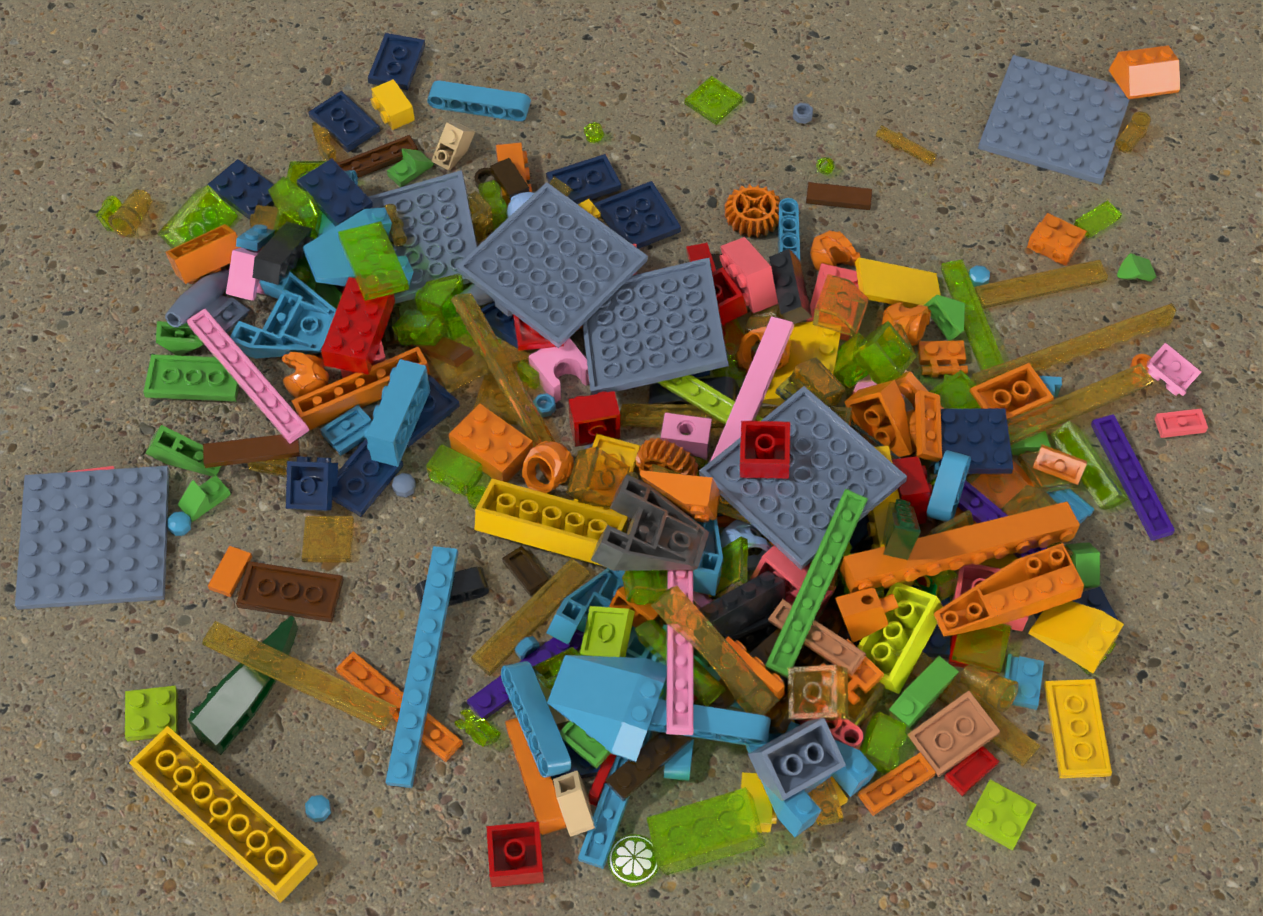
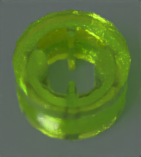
M593 122L585 126L584 134L588 142L596 143L603 139L604 131L600 123Z

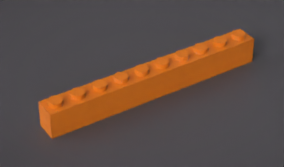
M1063 502L918 538L908 560L883 555L884 547L847 555L843 558L840 571L850 593L882 586L886 588L898 582H911L918 577L926 575L934 576L941 571L949 569L958 570L965 565H978L985 560L993 558L1002 559L1009 554L1017 552L1022 554L1030 549L1037 547L1045 548L1057 542L1065 543L1075 537L1080 524L1068 502Z

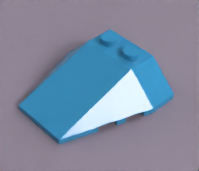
M565 655L547 703L569 721L582 728L588 736L596 739L611 754L636 762L667 676V666L647 658Z

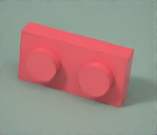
M1202 409L1159 413L1154 418L1161 438L1206 433L1208 429Z

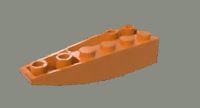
M1061 543L1016 559L936 611L934 617L943 637L966 633L1014 621L1081 598L1084 584L1064 544Z

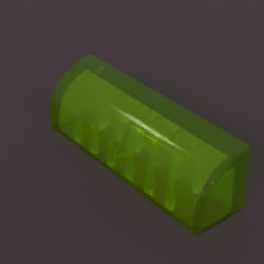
M1068 421L1050 434L1061 452L1087 461L1080 480L1100 509H1111L1128 500L1077 425Z
M648 620L634 630L639 641L663 665L667 666V631L655 620ZM693 657V694L708 707L726 689Z

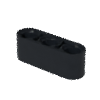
M471 567L455 572L448 606L478 599L489 593V586L482 567ZM426 580L419 582L415 586L420 607L422 605Z

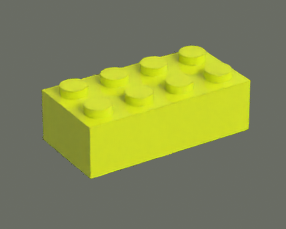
M898 582L890 587L886 596L894 594L899 608L886 612L885 615L889 624L862 638L857 648L866 653V657L884 673V677L876 685L900 694L937 625L934 613L943 606L937 596Z

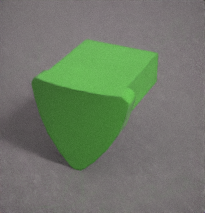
M1132 253L1124 259L1117 273L1118 278L1126 280L1139 278L1151 282L1157 277L1149 259Z

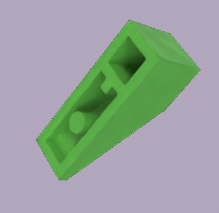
M163 425L155 432L145 452L146 455L167 465L212 477L217 476L221 467L205 468L203 445Z
M938 656L905 689L889 711L912 730L957 676L959 671Z

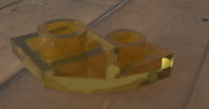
M316 122L312 123L315 143L320 156L325 162L333 159L337 163V152L334 146L330 144L328 130L325 127L319 126Z
M828 778L807 793L822 810L816 819L818 826L843 821L842 810L831 778Z

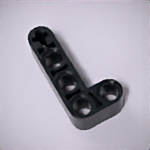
M727 376L699 379L733 401H736L740 388L735 379ZM658 383L652 384L649 388L648 409L653 413L700 410Z

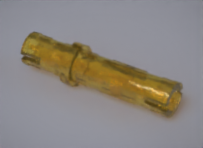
M881 125V129L877 130V138L891 144L892 148H898L929 166L933 164L932 162L937 157L936 153L903 137V134L900 132L896 133L884 125Z

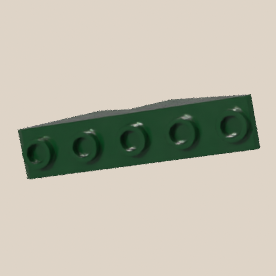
M896 499L895 503L889 502L882 542L885 545L883 555L908 560L920 534V527L914 507L910 506V502Z

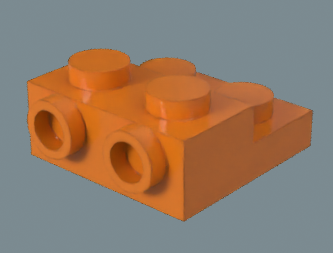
M1047 213L1031 234L1027 248L1067 266L1087 231Z

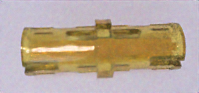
M387 204L384 207L392 222L390 233L393 243L396 246H402L407 242V237L403 230V220L399 218L396 206L394 204Z

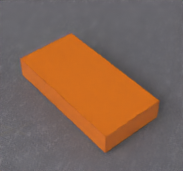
M229 546L208 584L209 590L231 597L249 561L252 559V554Z

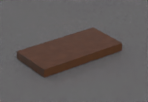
M249 561L236 606L242 609L332 622L344 578L342 575Z

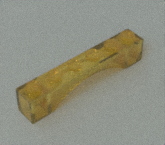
M677 585L669 588L651 605L670 627L682 635L711 664L746 713L765 715L779 701L775 694Z

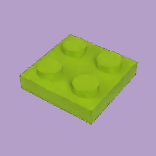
M590 606L580 655L626 657L635 611L626 608Z
M176 685L125 691V739L127 742L154 739L167 726L178 735V689Z
M989 780L966 825L1013 851L1037 804Z

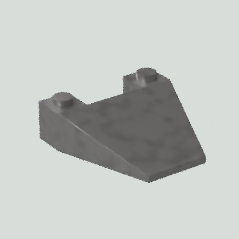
M626 474L616 491L610 509L632 519L627 534L607 525L597 542L591 560L613 571L697 570L709 532L649 484Z

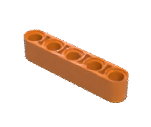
M513 718L505 721L535 819L539 821L541 836L566 828L552 778L541 776L518 719Z

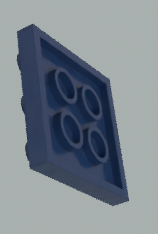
M652 181L594 203V206L601 213L603 224L629 243L637 244L638 249L681 232L680 224Z
M1005 408L941 409L942 459L945 451L949 450L971 456L967 474H1012L1013 461Z

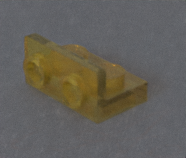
M477 191L469 194V208L478 244L493 233L491 206Z

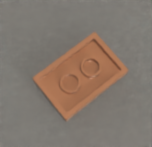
M967 691L908 733L907 737L935 770L936 776L940 777L999 735L1000 730L971 692Z

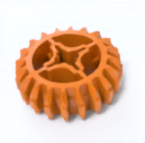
M749 183L748 187L745 188L741 185L739 190L734 189L732 195H729L725 203V218L727 219L728 226H732L733 231L739 230L740 236L744 233H747L748 237L753 234L758 238L761 233L767 236L768 231L774 232L775 227H778L780 198L775 196L774 190L768 191L767 186L760 188L758 184L756 187H752ZM741 208L742 213H740L737 209Z
M661 438L646 440L639 448L635 458L639 471L697 476L698 464L695 462L696 459L690 456V452L683 450V447H679L676 443H671L667 439L664 441Z

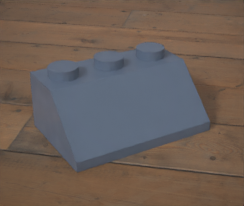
M824 718L809 720L748 753L758 777L781 801L846 766Z

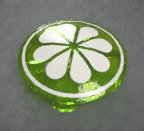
M630 834L619 838L612 845L608 855V866L612 875L618 881L626 884L628 887H636L648 882L656 875L660 866V854L656 845L649 838L638 834Z

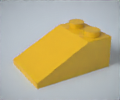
M1070 601L1044 610L1028 634L1091 673H1094L1117 639L1124 624L1101 610Z

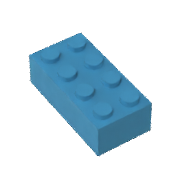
M399 359L397 366L392 368L390 382L388 386L383 388L380 405L375 406L373 421L365 429V438H367L368 442L367 449L370 451L371 460L396 467L399 466L430 393L425 365Z

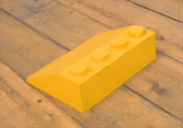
M820 320L794 324L789 337L791 344L789 361L784 367L775 371L762 403L780 406L805 386L818 399L829 404L842 324Z

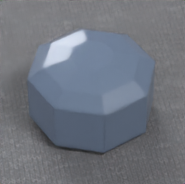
M799 103L794 106L793 119L797 123L806 124L812 120L813 108L809 104Z
M401 473L394 477L392 488L397 496L406 498L414 493L416 482L411 474Z

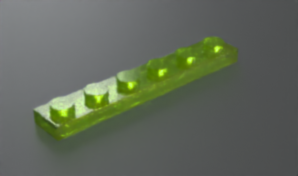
M963 259L941 263L940 269L952 299L965 303L964 330L982 376L1004 372L1006 366Z

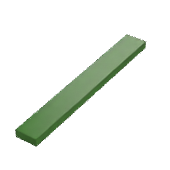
M844 490L765 665L766 669L786 678L789 677L868 498L850 490Z

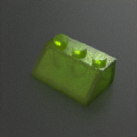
M209 185L196 189L157 234L171 248H174L221 225L226 224L230 227L238 215Z

